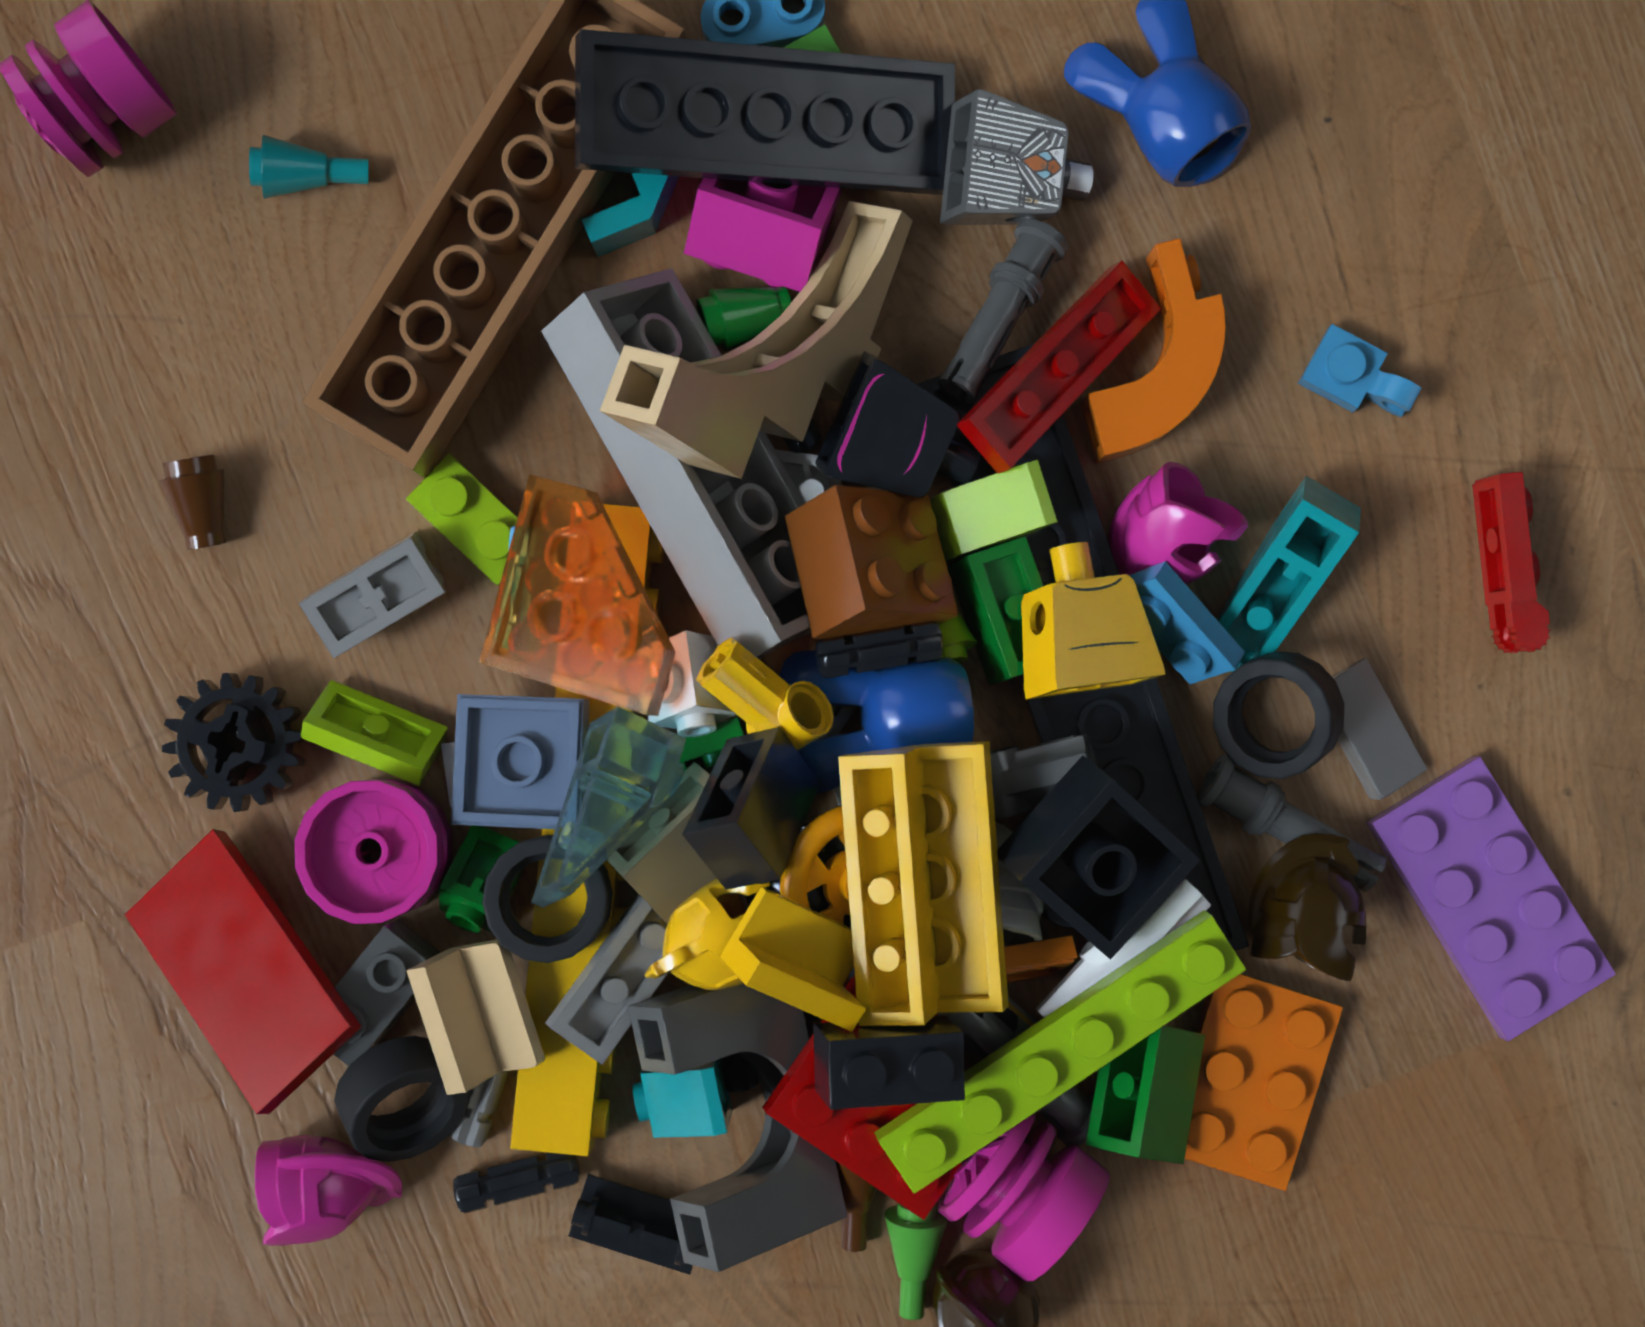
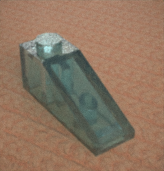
M619 706L590 722L531 903L546 907L570 896L675 793L684 774V764L679 761L686 738Z

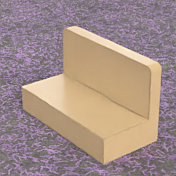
M497 939L449 948L406 970L447 1095L466 1093L499 1072L533 1068L544 1062L545 1056L511 951L502 947Z

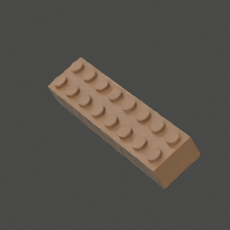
M637 0L549 1L303 399L302 404L423 478H426L435 468L584 224L581 219L590 216L616 173L612 171L575 169V36L580 29L686 39L684 28Z

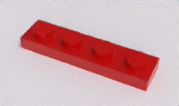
M1123 261L1109 267L956 424L957 427L998 474L1011 469L1162 308Z

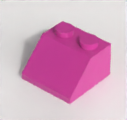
M703 178L697 189L684 254L701 259L714 268L732 269L762 279L772 287L783 286L800 292L809 281L819 262L843 188Z

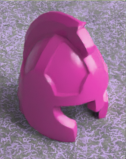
M1167 462L1155 475H1148L1128 493L1115 513L1107 540L1119 575H1131L1166 561L1182 581L1188 584L1206 575L1222 561L1216 552H1210V546L1218 540L1236 541L1247 529L1248 521L1240 510L1218 498L1206 496L1204 487L1197 475L1186 466L1176 462Z
M312 1135L292 1136L280 1140L263 1141L257 1149L255 1195L259 1212L270 1225L264 1234L263 1245L285 1246L330 1239L344 1231L347 1226L364 1212L367 1206L376 1207L383 1205L393 1197H401L403 1192L402 1180L392 1167L382 1162L365 1158L351 1146L335 1139Z

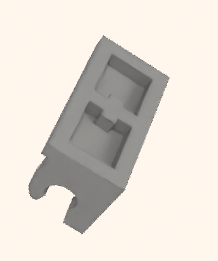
M416 531L307 595L299 603L333 658H336L446 592L442 586L444 578L440 570L435 569L427 558L425 545Z

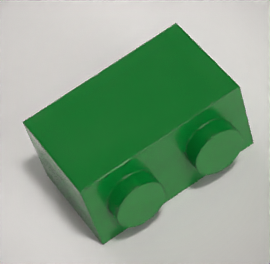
M1162 1026L1100 1068L1086 1145L1137 1158L1184 1164L1205 1035Z

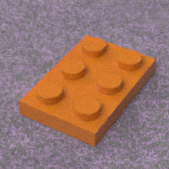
M1242 973L1208 995L1195 1032L1204 1034L1205 1041L1185 1159L1286 1191L1343 1007Z

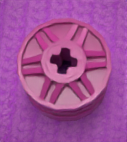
M86 0L54 24L59 39L68 54L58 59L38 41L31 40L25 45V48L40 74L36 76L28 66L14 55L9 56L0 63V72L12 89L20 111L52 150L67 158L85 176L92 177L104 167L89 140L93 138L112 158H118L124 151L111 124L121 119L133 132L145 138L178 113L162 87L119 31L92 1Z
M1032 1114L962 1161L960 1168L953 1175L954 1178L943 1192L938 1203V1212L949 1221H957L968 1212L963 1227L964 1233L971 1238L979 1237L997 1222H1000L1001 1224L991 1247L992 1255L1025 1282L1036 1280L1063 1256L1096 1211L1110 1180L1109 1171L1076 1144L1068 1145L1049 1160L1046 1159L1056 1132L1054 1126L1047 1121L1039 1123L1030 1131L1035 1114Z

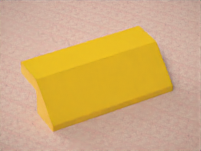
M990 742L921 744L839 756L856 997L866 1008L858 1022L859 1026H924L937 1013L1003 1012L1009 1005Z

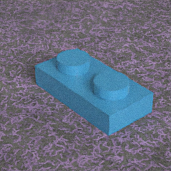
M1166 561L1129 575L1135 581L1158 650L1189 684L1227 673L1237 668L1245 651Z

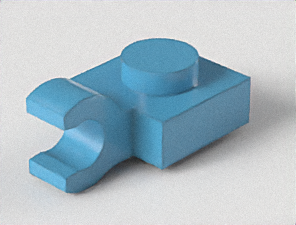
M1331 324L1325 331L1297 383L1352 413L1358 409L1363 398L1398 417H1402L1405 410L1410 411L1422 389L1404 377L1379 370L1388 353L1334 324Z

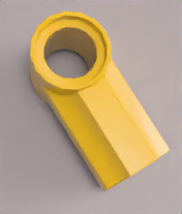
M733 637L717 646L714 653L703 663L696 678V681L746 722L747 734L780 727L798 751L828 733L833 725L832 706L827 696L819 687L807 681H798L792 685L788 684Z

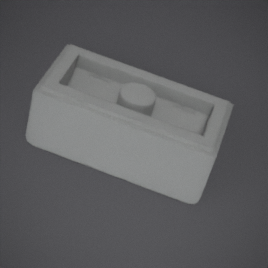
M1367 658L1332 675L1337 682L1345 703L1344 728L1338 742L1369 799L1381 800L1426 771V765Z

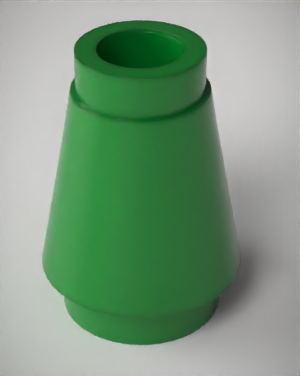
M772 286L712 288L709 291V296L696 299V311L715 345L721 346L724 351H727L754 339L781 316L790 305L791 299L787 288L783 286L774 288Z

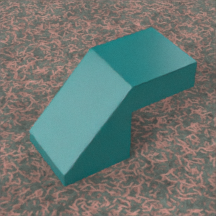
M630 173L639 196L581 219L597 257L656 234L680 176Z

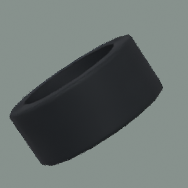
M1274 651L1240 665L1222 682L1213 702V727L1221 748L1237 766L1258 777L1284 779L1307 771L1334 749L1344 728L1345 703L1337 682L1320 663L1300 653ZM1271 677L1286 678L1296 683L1309 697L1315 712V727L1310 738L1299 748L1287 752L1273 751L1261 745L1249 732L1243 716V702L1248 691L1259 681Z
M545 835L519 842L497 859L486 878L482 904L488 927L502 947L524 960L551 963L573 957L597 939L610 917L613 891L608 870L593 850L573 838ZM543 859L562 861L574 868L584 881L587 892L585 913L579 923L566 934L554 937L534 935L524 929L514 917L509 900L511 886L518 873L530 863Z
M415 1035L390 1039L370 1048L353 1061L338 1081L334 1102L354 1149L368 1159L393 1162L410 1159L434 1148L448 1137L464 1117L469 1096L467 1092L447 1095L429 1039ZM432 1083L425 1094L410 1106L395 1113L378 1116L371 1115L377 1105L394 1091L410 1084Z

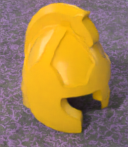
M715 878L694 892L671 914L664 934L663 958L648 967L644 974L645 978L656 979L671 972L677 978L706 990H721L744 984L720 958V955L746 913L739 894L750 896L757 893L761 886L764 888L769 887L770 882L726 890L719 880Z

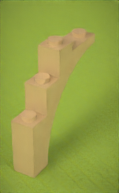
M849 201L828 249L807 284L781 316L751 341L720 357L691 363L679 357L624 345L600 412L687 465L742 479L759 431L803 442L818 399L822 398L841 403L863 352L866 351L877 358L879 356L881 348L870 338L913 220L902 210Z

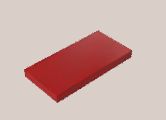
M212 829L124 914L256 1114H270L362 1027L225 831Z

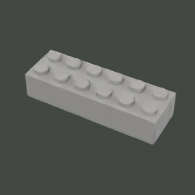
M670 268L583 292L541 332L717 645L733 637L759 659L811 633L785 520L787 514L804 505L805 502L766 433L758 432L742 479L687 465L600 412L624 345L679 357L690 363L722 356L674 270Z

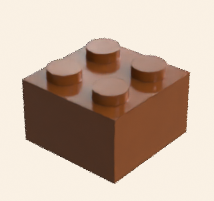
M835 485L785 516L813 638L830 639L843 636L844 640H851V635L900 626H903L905 632L911 631L910 625L933 621L941 625L959 615L952 589V580L947 569L937 530V520L932 510L929 495H926L924 498H918L886 490Z

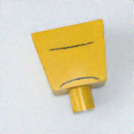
M1076 542L1051 548L1050 555L1056 583L1045 585L1024 594L1021 601L1024 692L1026 700L1132 685L1165 675L1164 665L1134 579L1128 574L1095 578L1088 542Z

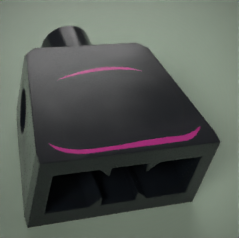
M864 351L815 464L824 475L834 479L924 498L937 473L967 484L976 471L981 453L975 446L953 437L957 429L956 424L961 419V413L873 354Z

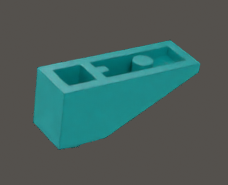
M1307 475L1269 529L1216 618L1245 651L1237 668L1254 658L1278 649L1360 533L1361 508Z

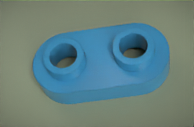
M706 0L701 10L703 36L706 41L783 48L824 24L825 0H802L805 3V7L801 12L795 14L788 13L783 9L782 5L786 0ZM731 9L740 11L744 16L740 23L733 26L724 24L720 19L725 11Z

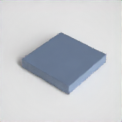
M457 694L451 824L584 830L590 700Z

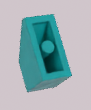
M722 1058L676 1075L641 1071L642 1082L633 1083L632 1086L634 1103L639 1121L650 1120L653 1138L717 1136L728 1132L733 1109L729 1092L725 1088Z

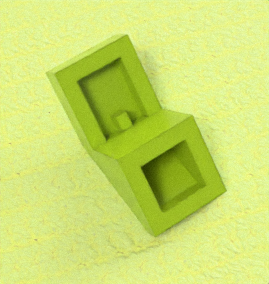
M1038 460L1027 462L1002 473H996L950 489L930 499L932 510L937 520V530L946 563L958 560L982 548L1027 536L1057 522Z

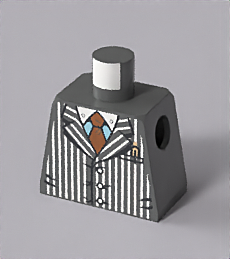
M977 89L952 104L940 223L947 225H1018L1023 219L1046 220L1058 215L1062 197L1083 201L1087 198L1093 183V168L1090 163L1066 159L1069 130L1064 122L991 92Z

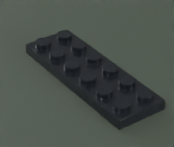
M580 29L575 36V169L943 195L951 108L955 102V64Z

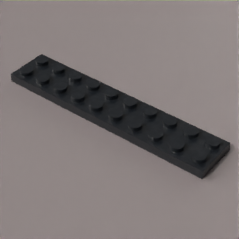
M1034 344L999 355L987 374L973 403H966L964 399L958 401L943 392L938 385L941 376L920 382L918 385L961 413L962 419ZM1062 414L1013 466L1038 460L1056 515V523L1026 536L1043 586L1056 583L1050 549L1076 542H1088L1095 578L1119 575L1064 414ZM957 427L953 437L974 446ZM980 455L976 471L968 483L997 473L982 455ZM948 478L952 489L965 485ZM1002 542V543H999V544H995V545H992V546H988V547L982 548V549H980V550H978V551H976V552H974V553H977V552L986 550V549H988V548H991V547H994V546H997V545H1000V544H1003V543H1006V542ZM1024 674L1017 677L1025 698ZM1156 678L1126 686L1027 699L1026 703L1040 744L1071 735L1077 736L1086 733L1093 748L1098 768L1117 782L1201 859L1185 879L1203 894L1211 904L1206 911L1213 916L1234 951L1249 947Z

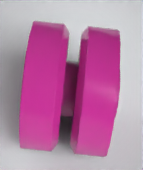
M398 779L350 781L325 792L304 814L294 840L295 869L306 894L325 913L352 924L383 923L425 905L439 890L453 861V832L442 807L422 788ZM369 839L376 840L382 849L381 857L376 862L370 858L375 849L367 846Z

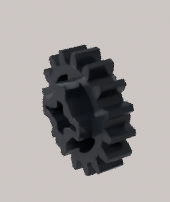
M222 673L220 689L211 680L202 679L196 682L200 698L195 699L190 696L180 695L176 701L185 712L183 718L166 719L164 723L170 730L177 732L176 741L162 745V752L178 754L180 761L168 771L170 777L188 776L191 781L187 785L184 795L188 798H195L208 792L207 808L212 810L222 809L228 797L233 812L248 811L250 795L259 805H268L274 802L270 786L290 789L294 783L290 776L285 773L288 766H304L306 761L302 756L293 752V744L305 741L301 738V731H292L290 724L302 714L300 708L288 707L282 709L279 706L286 693L281 687H272L263 694V677L249 675L244 681L242 688L239 677L235 673ZM233 700L232 704L226 705L222 716L212 721L204 720V717L214 707L223 702ZM264 714L268 717L273 727L275 740L270 739L262 723ZM228 733H237V738L246 741L243 752H234V747L225 743ZM196 745L200 747L208 762L206 769L199 759ZM256 764L268 765L265 771L256 779L246 784L238 785L239 780H244L248 768Z

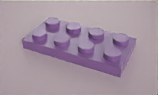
M1480 756L1468 758L1366 822L1501 1039L1506 1041L1512 1040L1616 975Z

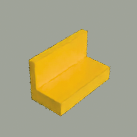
M761 886L720 958L746 986L853 1032L866 1008L843 986L854 968L851 928Z

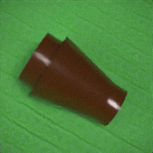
M207 455L162 463L165 479L159 481L185 537L187 550L226 543L223 531L224 469L217 470L215 456Z

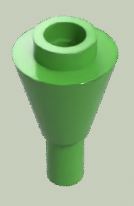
M898 1203L889 1207L884 1215L897 1274L901 1278L899 1315L907 1320H919L925 1315L926 1280L930 1277L948 1219L938 1212L936 1204L926 1219L923 1220Z

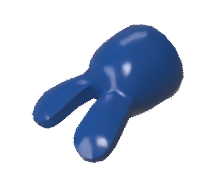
M1140 0L1136 8L1137 22L1150 50L1159 63L1157 69L1146 77L1141 78L1104 45L1094 42L1083 44L1070 54L1064 66V78L1079 94L1124 116L1141 151L1163 181L1175 187H1192L1209 183L1223 175L1232 166L1251 131L1248 108L1233 87L1215 70L1205 64L1197 54L1195 35L1187 2L1185 0ZM1219 138L1218 142L1206 155L1191 161L1206 146Z
M815 651L795 652L783 663L780 677L788 684L792 685L798 681L811 682L823 691L831 705L856 706L860 708L861 728L859 730L821 738L798 750L821 782L816 794L828 792L840 786L838 757L841 755L921 744L973 742L974 710L967 673L960 662L948 657H940L936 660L918 663L913 659L909 660L907 665L856 673L855 668L852 667L848 668L849 675L833 678H824L820 675L815 660Z

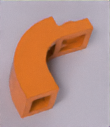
M1180 238L1155 244L1146 258L1158 305L1162 308L1159 312L1163 325V345L1156 365L1148 374L1140 379L1088 393L1081 402L1096 464L1134 454L1165 437L1197 407L1216 376L1225 342L1226 325L1222 294L1196 300L1195 293L1201 290L1199 268L1192 254L1185 256Z

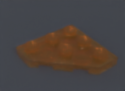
M529 474L479 663L645 715L658 716L676 651L598 493Z

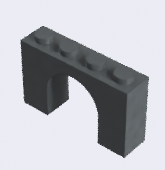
M745 984L721 990H706L689 985L628 1006L643 1071L676 1075L723 1057L737 1054L755 1071L763 1089L765 1102L809 1040L803 1010L750 988ZM766 1113L759 1143L744 1165L726 1177L670 1199L684 1263L716 1272L723 1271L848 1217L836 1161Z

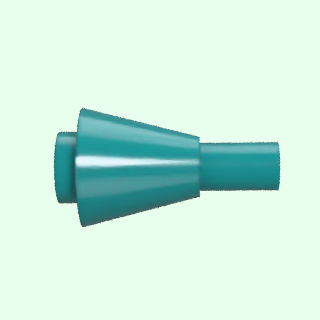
M263 134L262 146L250 147V185L262 186L264 199L327 186V183L369 185V159L327 157L326 153Z

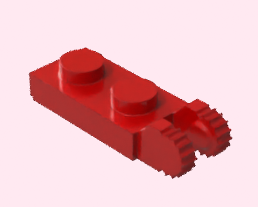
M1523 472L1502 473L1476 480L1475 484H1472L1485 605L1488 606L1490 630L1493 631V636L1491 637L1494 638L1493 644L1498 646V650L1502 649L1504 653L1511 654L1518 653V651L1535 652V650H1542V646L1547 645V639H1550L1548 635L1551 630L1547 627L1550 624L1549 611L1536 601V586L1540 580V563L1536 553L1531 549L1529 523L1533 516V500L1529 490L1524 487Z

